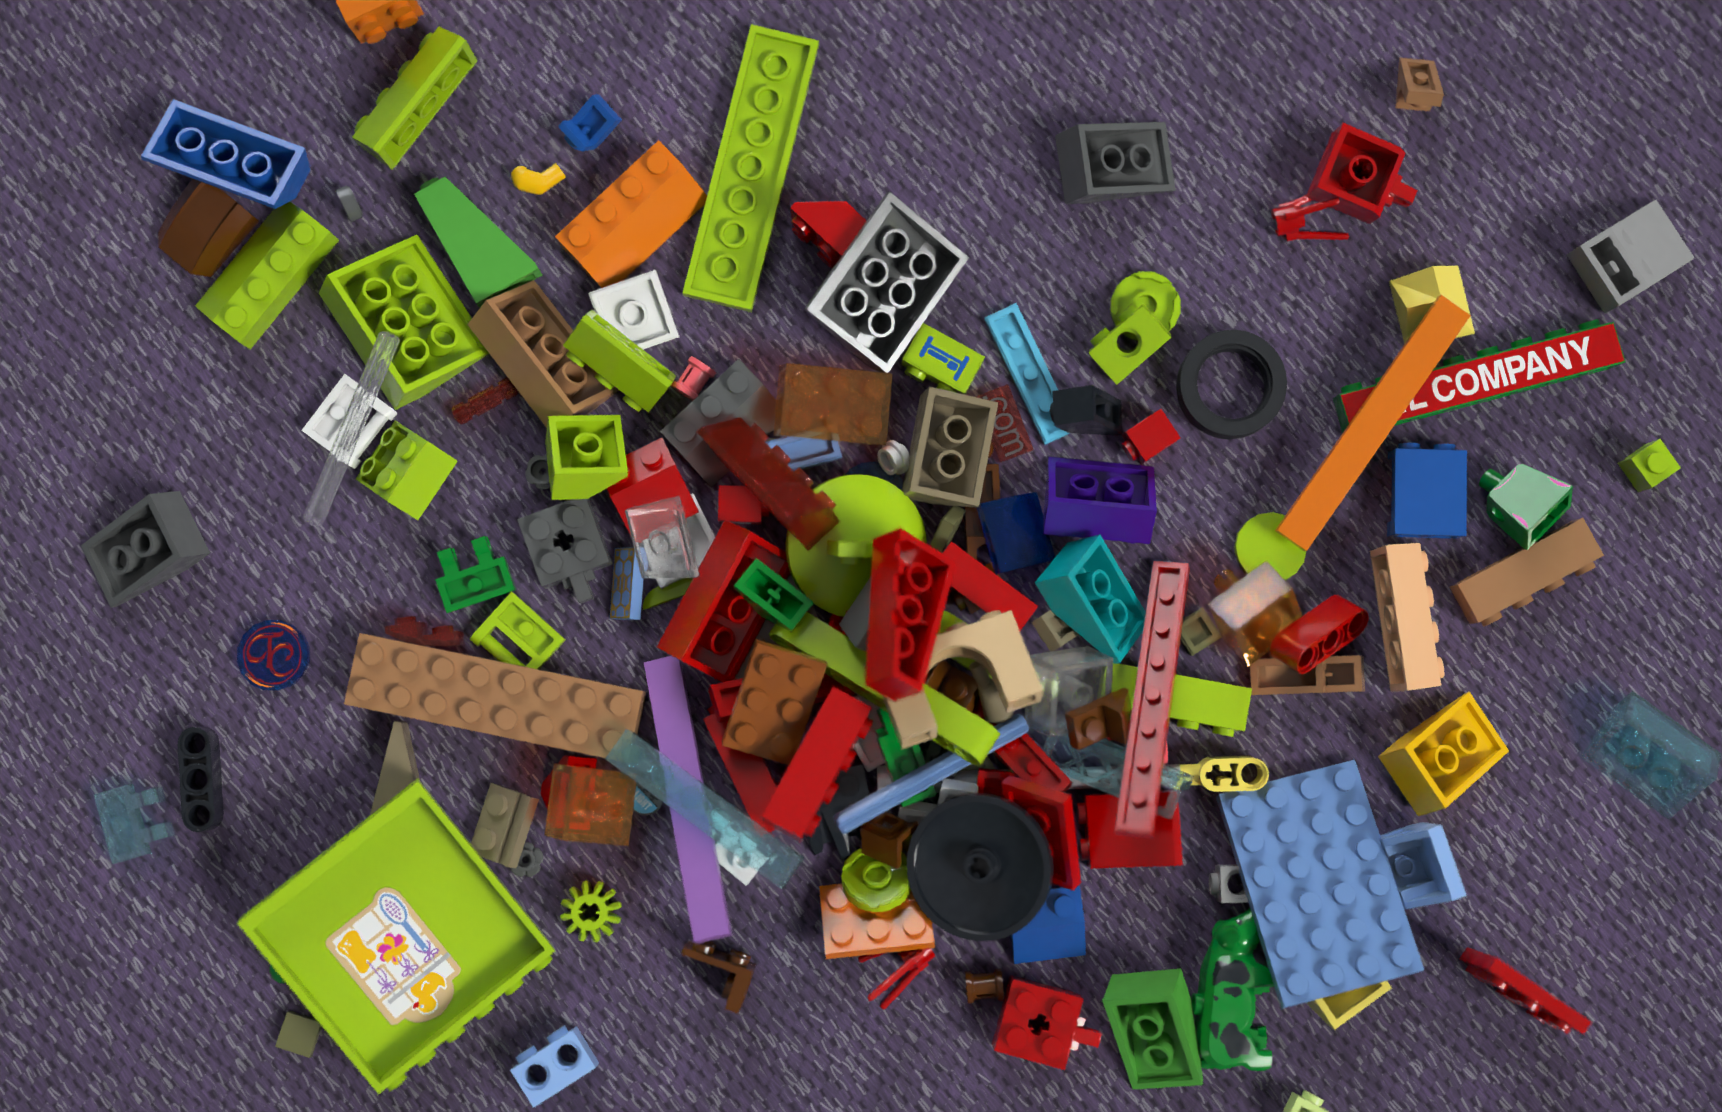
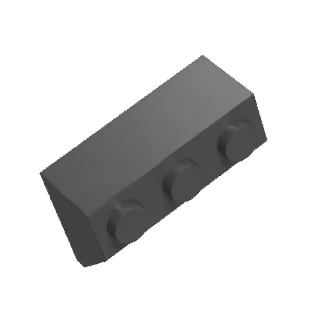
M738 359L660 432L712 488L789 415L761 381Z

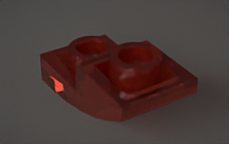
M416 616L395 618V625L384 626L386 634L414 644L432 647L465 646L464 632L454 631L453 625L434 627L430 635H428L427 623L417 622Z

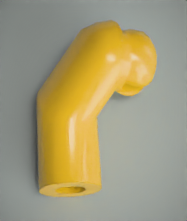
M556 163L542 173L528 170L524 166L514 168L511 173V179L517 189L535 195L545 193L566 178Z

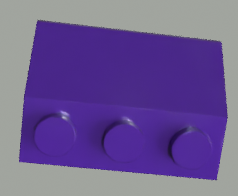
M1048 457L1043 534L1079 538L1100 534L1103 540L1151 543L1157 513L1154 466Z

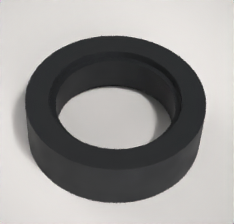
M1241 330L1216 332L1198 342L1181 363L1176 380L1178 402L1186 418L1203 433L1220 439L1244 438L1262 429L1278 414L1287 391L1285 367L1276 350L1261 337ZM1222 352H1235L1248 357L1257 365L1264 380V395L1260 405L1252 414L1237 419L1224 418L1210 411L1202 402L1198 392L1197 379L1201 366L1211 356Z

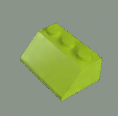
M594 310L584 315L563 344L569 350L566 353L569 359L582 368L587 364L595 370L597 374L594 377L602 385L610 390L614 386L625 394L623 400L638 412L642 408L649 412L676 378L673 372Z

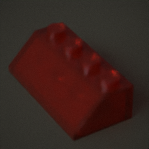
M741 417L702 426L696 431L718 459L808 551L840 522L832 511L836 507L832 499L823 490L816 494L810 488L814 483L800 467L793 471L787 465L791 461L788 455L778 445L771 448L766 443L769 437L755 422L749 426Z

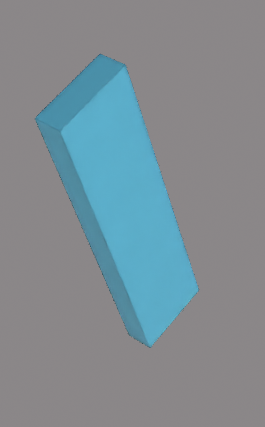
M1017 303L984 317V321L1044 446L1070 434L1055 427L1051 419L1050 405L1053 403V391L1058 390Z

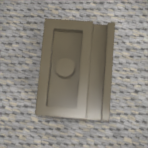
M491 783L471 841L472 846L480 856L503 864L506 867L516 869L539 799Z

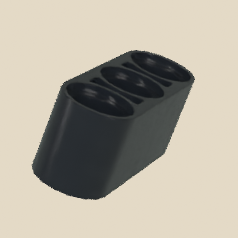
M191 727L180 734L177 744L181 814L183 824L187 829L193 832H204L217 828L221 824L224 815L220 743L218 735L214 730L207 727ZM199 733L203 735L206 741L205 748L200 753L193 747V739ZM200 769L205 771L208 777L207 784L202 789L195 783V775ZM202 805L210 813L209 821L205 825L200 823L197 818V811Z

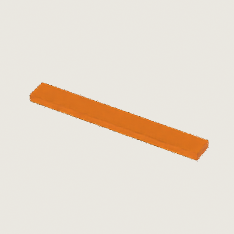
M1443 295L1437 297L1275 530L1277 533L1303 551L1309 549L1470 318V314Z

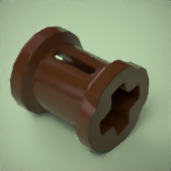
M995 968V971L990 973L972 974L971 971H965L968 1003H973L975 999L997 998L998 1001H1004L1001 968Z

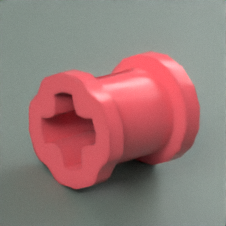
M690 356L687 360L689 365L679 380L673 381L671 387L693 401L698 397L708 379L713 378L716 372L700 360Z

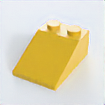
M1467 692L1400 737L1378 757L1416 814L1421 816L1447 808L1506 755L1509 750L1471 693Z

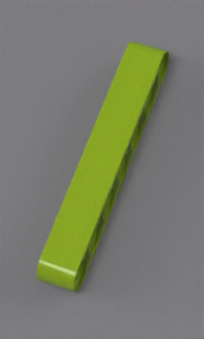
M808 612L792 632L777 624L774 625L768 635L776 644L789 650L825 660L827 667L824 674L888 713L882 695L865 685L867 652L856 648L849 637ZM924 684L923 690L937 724V737L931 740L965 761L980 766L1000 736L998 730L985 720Z

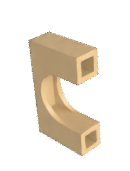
M993 611L982 616L978 622L969 625L964 622L957 623L947 628L946 633L937 635L927 673L934 665L944 659L965 657L980 663L990 673L1006 713L1041 701L1043 689L1012 611L1002 614L1001 611ZM922 690V693L895 702L882 695L901 749L937 737V724L924 690Z

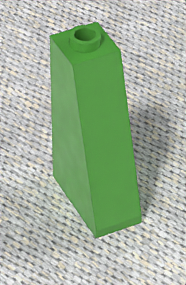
M446 177L440 180L439 178H433L426 181L420 186L421 190L414 194L475 303L480 308L486 300L542 276L536 263Z

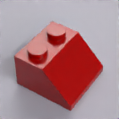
M662 437L627 454V477L607 488L635 544L699 513L689 489Z

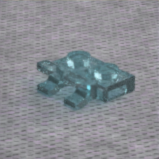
M128 784L94 794L112 864L151 854L150 842L175 836L172 822L145 828L140 811L142 807L166 801L163 787L136 793L134 785Z

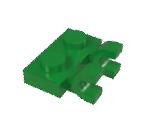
M488 536L471 540L479 565L460 570V564L454 548L437 552L445 576L435 579L446 613H451L516 590L505 556L494 559Z

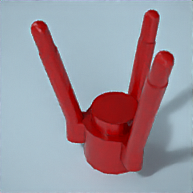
M1304 195L1291 202L1278 204V208L1271 210L1272 218L1276 219V235H1286L1287 242L1297 239H1349L1348 233L1299 231V228L1305 227L1304 215L1338 205L1340 202L1338 198L1301 207V205L1312 201V199Z
M931 948L900 951L897 953L904 964L867 996V999L873 1001L909 971L880 1004L881 1009H886L918 973L929 966L928 962L936 957ZM886 953L862 955L858 957V961L862 963Z

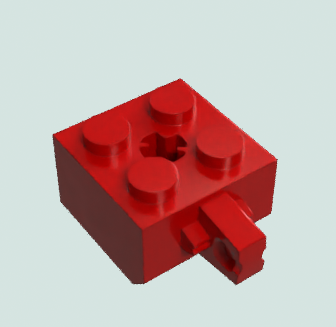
M1342 123L1330 136L1306 197L1317 202L1338 198L1340 200L1339 204L1331 208L1371 224L1380 217L1384 206L1390 207L1392 202L1406 208L1410 204L1412 205L1418 190L1402 183V176L1397 174L1405 156V151L1401 147L1346 123Z
M1010 975L992 1047L994 1051L1065 1070L1070 1050L1077 1051L1079 1043L1098 1048L1102 1033L1099 1030L1084 1026L1086 1018L1079 1016L1084 1000L1080 994ZM1038 1014H1043L1042 1018L1046 1022L1045 1026L1040 1025L1037 1030H1033L1031 1023H1028L1029 1019H1036Z

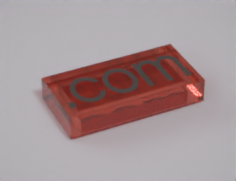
M1008 384L975 396L998 402L991 440L1000 463L1034 450Z

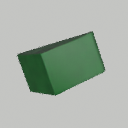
M757 558L734 585L737 592L761 617L791 632L814 604L811 599Z

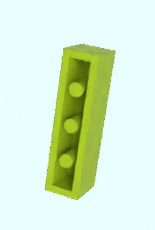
M1113 662L1106 663L1100 698L1121 688H1126L1129 691L1132 711L1138 667L1119 663L1114 664ZM1176 674L1170 718L1178 720L1177 727L1198 730L1199 724L1213 726V734L1234 737V731H1245L1252 688Z

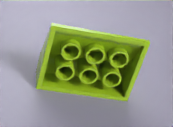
M414 235L327 274L319 291V295L394 410L425 396L489 354L467 325L472 317L418 235Z

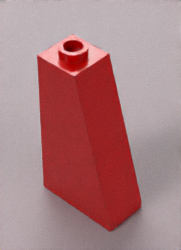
M713 706L708 708L710 716L703 720L759 837H762L776 830L762 822L761 816L776 791L778 784L765 758L722 745L728 721L718 723Z

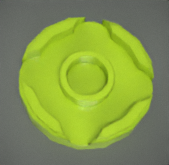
M1139 271L1131 274L1116 286L1110 300V314L1115 326L1120 323L1117 317L1132 303L1136 308L1144 303L1162 325L1170 331L1176 325L1181 313V299L1178 292H1176L1175 288L1171 285L1172 283L1165 276L1158 273ZM1123 332L1125 336L1138 341L1136 335L1132 332Z
M1274 512L1258 514L1245 522L1237 533L1234 545L1237 561L1243 572L1255 581L1268 584L1285 581L1296 574L1304 563L1306 551H1303L1275 531L1285 517L1283 514Z
M861 848L854 851L845 860L841 875L843 892L849 902L859 909L871 912L889 911L901 905L910 895L911 888L907 875V857L904 853H902L901 866L898 869L862 854Z

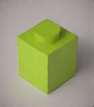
M1661 439L1643 445L1618 463L1637 492L1653 488L1681 469Z

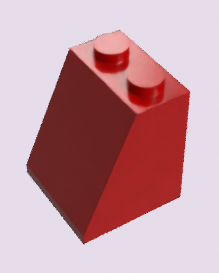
M1160 790L1154 839L1116 835L1115 825L1120 792L1082 795L1083 802L1077 803L1078 824H1084L1085 839H1079V853L1081 861L1087 860V867L1094 869L1183 865L1178 791Z

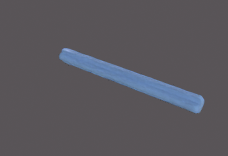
M1015 714L1008 721L994 726L1000 733V736L988 754L1029 731L1028 724L1023 716ZM948 751L836 813L833 817L834 822L840 832L846 834L971 763Z

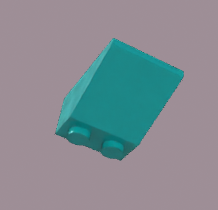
M1100 534L1067 542L1035 582L1051 611L1114 664L1120 663L1143 632L1146 612Z

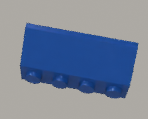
M174 99L141 155L144 161L274 209L297 197L311 170L304 147Z

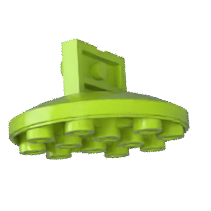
M859 474L844 475L820 484L800 502L788 526L786 558L795 584L805 596L814 602V605L826 612L844 617L846 611L851 607L871 577L874 538L901 527L927 544L925 527L919 511L901 489L878 477Z

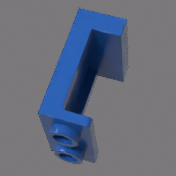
M1399 443L1398 448L1388 452V459L1392 460L1391 521L1387 523V537L1459 539L1467 535V450H1455V444H1435L1433 449H1420L1419 443Z

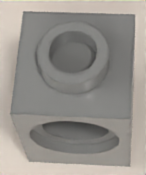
M1237 864L1215 865V873H1209V891L1211 895H1216V901L1220 903H1249L1244 887L1238 893H1231L1227 886L1230 876L1239 873Z

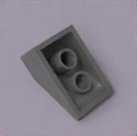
M1166 122L1077 124L1055 135L1065 204L1095 203L1176 191Z
M180 491L147 495L81 545L111 608L117 607L177 576L210 554Z

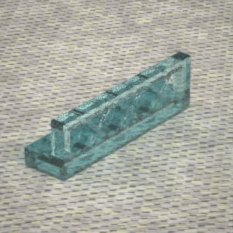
M1052 723L1043 747V751L1048 757L1051 758L1057 741L1067 744L1073 760L1064 764L1052 760L1066 776L1119 798L1121 789L1114 774L1124 769L1126 748L1103 739L1081 749L1086 754L1080 756L1078 750L1070 746L1067 723ZM1091 756L1098 757L1106 773L1096 778L1089 776L1082 761ZM1110 763L1119 767L1112 770ZM1076 764L1078 771L1069 766ZM1166 764L1163 765L1161 784L1172 788L1166 806L1158 805V815L1168 819L1173 817L1181 792L1189 790L1194 778L1193 775ZM1109 778L1111 785L1101 780Z

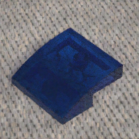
M1037 492L979 504V507H976L996 575L1053 561L1055 555L1050 537L1047 534H1043V512Z

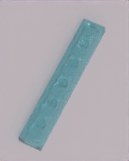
M626 729L605 758L780 889H784L805 859L631 730Z

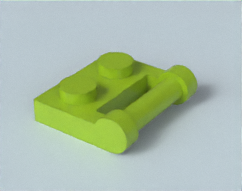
M512 591L470 637V641L477 647L483 646L498 661L534 669H540L566 640ZM496 627L532 658L526 666L491 635Z

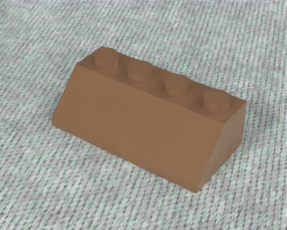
M534 280L486 300L467 324L546 428L548 416L588 415L619 391L615 386L610 390L602 385L594 377L597 372L587 364L582 368L566 356L569 350L563 344L573 330Z

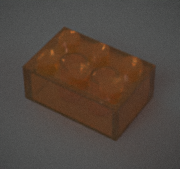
M791 363L779 365L773 436L871 446L886 445L892 374Z

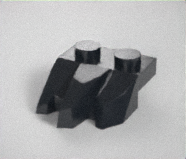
M863 764L851 766L847 772L840 771L835 780L839 787L829 805L823 802L816 814L822 818L812 837L805 834L814 855L823 852L824 844L831 842L841 861L851 855L850 837L857 836L862 841L860 836L861 825L843 834L837 828L833 817L836 813L869 796Z

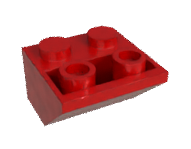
M847 201L795 202L790 207L791 223L794 226L792 231L805 244L812 241L820 250L817 253L818 256L830 268L836 265L867 221Z

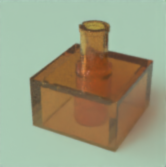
M1267 561L1241 580L1234 575L1231 569L1223 570L1222 572L1227 577V580L1220 574L1214 579V586L1222 594L1208 603L1222 638L1248 667L1270 651L1273 639L1281 630L1302 617L1293 588Z
M554 763L544 836L563 841L629 846L638 773Z

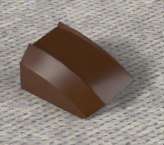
M192 179L165 218L158 232V247L190 274L212 277L259 221L220 188Z

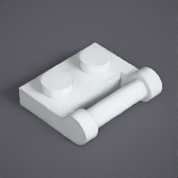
M344 374L302 431L350 467L356 469L361 462L360 456L388 419L392 421L398 412ZM370 405L377 410L348 450H346L340 443Z

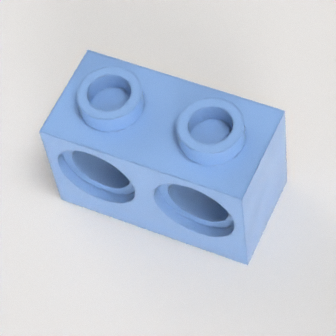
M563 1026L546 1037L549 1044L537 1051L533 1045L515 1057L518 1064L510 1071L533 1108L598 1066L599 1061L577 1026L569 1031ZM569 1044L576 1048L578 1052L576 1061L567 1062L561 1057L560 1048L562 1045ZM538 1064L545 1068L547 1072L545 1081L537 1082L531 1078L529 1073L531 1065Z

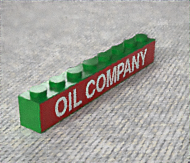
M1596 319L1578 325L1579 331L1567 334L1566 328L1544 334L1545 340L1534 343L1532 337L1510 343L1511 349L1500 352L1498 346L1477 351V358L1465 360L1464 355L1443 360V367L1433 369L1394 426L1615 368L1625 363V358L1614 321L1601 325L1600 320ZM1382 376L1375 378V384L1362 387V383L1357 382L1340 388L1341 393L1333 398L1342 433Z

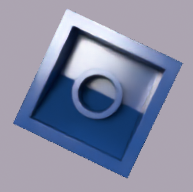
M1059 885L1051 886L1048 898L1039 913L1024 928L1010 935L1014 964L1086 955L1085 921L1080 885L1074 891Z

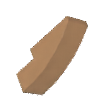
M1362 655L1330 656L1304 674H1300L1275 658L1250 659L1251 695L1365 691L1364 657Z

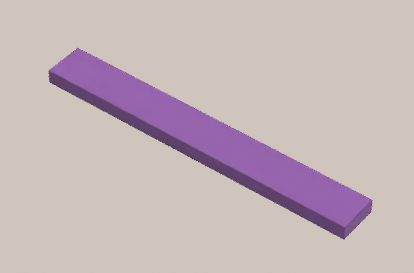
M674 656L644 662L693 941L698 944L732 936L682 661Z

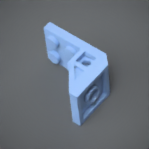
M1420 822L1380 835V841L1388 858L1404 909L1449 902L1467 896L1442 825Z

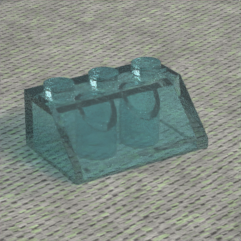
M1631 691L1611 710L1580 757L1667 819H1670L1717 779L1722 754L1637 693Z

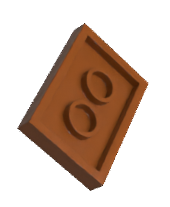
M756 639L722 739V745L790 765L799 748L827 667V662Z

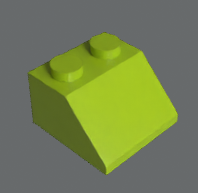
M620 415L548 416L545 445L551 500L589 499L627 477L628 469Z

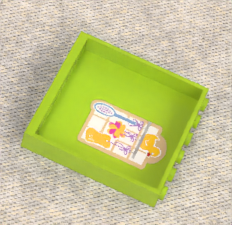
M418 778L242 915L237 922L378 1094L386 1088L392 1091L402 1084L407 1078L405 1073L416 1064L418 1067H422L436 1055L435 1048L445 1040L448 1043L456 1040L466 1030L464 1025L473 1017L479 1020L487 1015L495 1007L494 1000L503 993L506 996L514 993L524 983L521 978L531 970L539 972L546 967L553 959L551 954L555 952L553 945Z

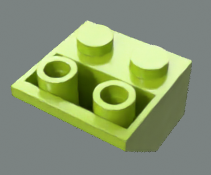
M394 421L391 427L382 434L380 443L371 457L362 464L356 480L390 504L419 520L458 461L399 422Z

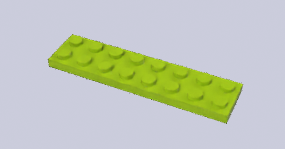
M751 24L691 257L683 296L752 312L819 48V40Z

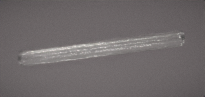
M381 331L378 334L303 515L304 521L312 526H322L327 517L400 342L399 337L393 333Z

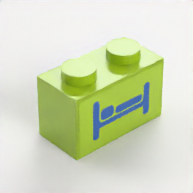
M923 323L905 353L901 365L906 367L905 374L923 383L926 378L937 384L936 388L965 395L982 366L985 356Z

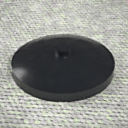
M969 793L943 802L928 813L920 822L909 845L907 875L916 902L934 924L959 938L972 941H992L1018 932L1039 913L1048 898L1052 886L1053 857L1044 831L1033 816L1024 808L998 795Z

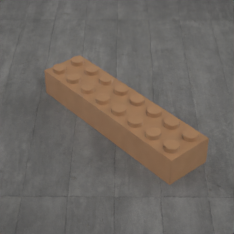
M359 633L344 704L629 763L633 759L647 691Z

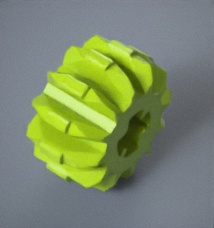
M585 880L582 882L583 894L578 888L573 886L569 889V892L575 901L563 899L561 905L571 909V912L561 914L560 918L563 921L573 920L574 923L566 929L569 934L578 927L581 929L578 935L579 941H584L590 931L593 941L598 942L601 939L600 929L608 936L614 932L607 921L617 924L621 921V917L611 913V910L621 908L622 902L609 903L608 899L613 897L616 891L612 888L605 895L601 894L604 888L603 881H598L592 892L589 880ZM585 903L589 906L594 903L598 905L600 909L596 912V914H599L598 919L593 916L588 919L585 918L583 912L587 910L583 908Z

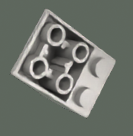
M1657 200L1652 201L1567 254V257L1604 314L1630 300L1694 259V256Z

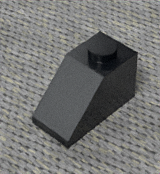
M1093 385L1053 391L1050 416L1055 427L1068 433L1123 435L1120 399Z

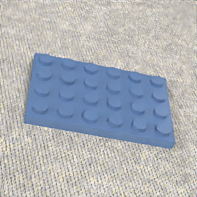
M1355 760L1269 781L1259 790L1229 791L1216 796L1281 1009L1424 971Z

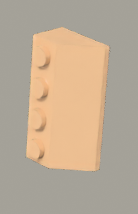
M1420 543L1393 544L1371 550L1370 555L1390 691H1408L1441 686L1440 678L1444 677V665L1441 657H1437L1435 643L1439 641V631L1436 622L1431 620L1430 607H1433L1434 598L1431 587L1426 586L1424 573L1428 571L1426 552L1421 551Z

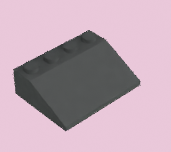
M887 192L809 301L805 310L839 343L872 370L888 373L969 257L891 192Z

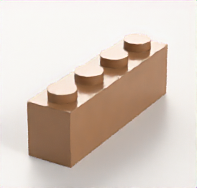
M1580 518L1539 538L1528 550L1522 547L1451 585L1450 589L1469 624L1481 622L1484 627L1502 618L1503 616L1500 611L1512 605L1513 609L1516 610L1532 602L1534 599L1531 594L1541 589L1548 593L1564 585L1565 582L1562 578L1572 572L1577 577L1594 569L1596 565L1593 561L1604 556L1584 518Z

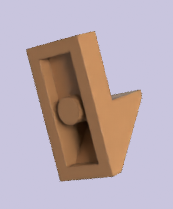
M1399 58L1395 108L1430 111L1431 106L1441 107L1444 92L1435 61Z

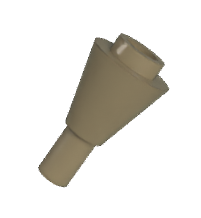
M976 661L971 663L969 669L978 684L977 688L985 721L996 724L1008 721L1013 716L1014 711L1006 713L995 683L986 668Z

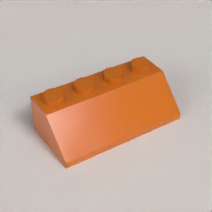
M658 140L563 228L555 238L560 246L599 287L604 288L624 281L705 205L707 195L682 163Z

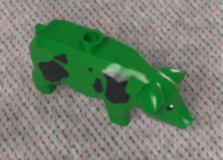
M1250 907L1238 916L1227 920L1219 919L1213 926L1212 940L1200 968L1198 993H1193L1191 996L1193 1015H1196L1195 1029L1201 1068L1222 1070L1235 1066H1244L1252 1071H1265L1271 1068L1272 1051L1269 1049L1261 1050L1267 1046L1266 1026L1251 1027L1255 1016V995L1270 992V987H1273L1274 983L1269 967L1257 963L1253 957V951L1257 947L1260 938Z

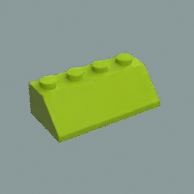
M438 27L434 33H428L423 38L417 55L412 61L408 60L401 66L395 83L391 88H385L376 100L377 106L369 116H363L355 126V134L352 138L356 143L391 170L394 169L478 61L464 38L444 28Z
M288 202L270 213L195 307L235 340L251 350L339 240L298 206Z

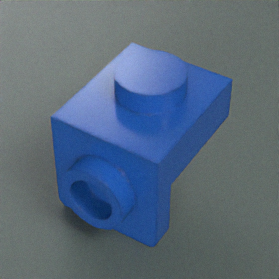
M595 94L588 99L571 120L562 121L558 127L565 134L564 139L572 148L580 151L595 150L622 119L599 94Z

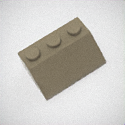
M928 387L920 394L909 451V468L905 472L902 488L904 495L908 496L911 500L934 505L979 507L998 402L934 387Z

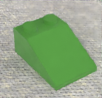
M1171 969L1113 974L1105 992L1103 1004L1132 1089L1202 1085L1203 1075L1191 997L1182 970Z

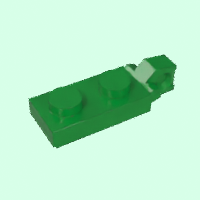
M879 708L876 712L882 728L875 730L878 738L876 740L891 782H894L926 763L919 744L901 749L889 714ZM934 785L900 803V807L902 808L937 795Z

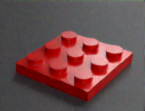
M1467 947L1459 958L1468 965L1465 969L1468 974L1482 983L1486 982L1492 987L1496 986V993L1513 1004L1517 1003L1523 1008L1527 1007L1525 1012L1544 1025L1546 1023L1566 1034L1573 1030L1584 1035L1592 1023L1497 957Z

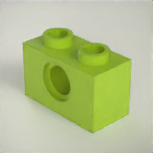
M1132 303L1117 317L1120 323L1114 329L1109 331L1105 327L1090 340L1093 347L1088 353L1116 385L1171 338L1170 332L1144 303L1138 308ZM1123 332H1132L1136 335L1138 344L1132 350H1124L1118 345V336Z

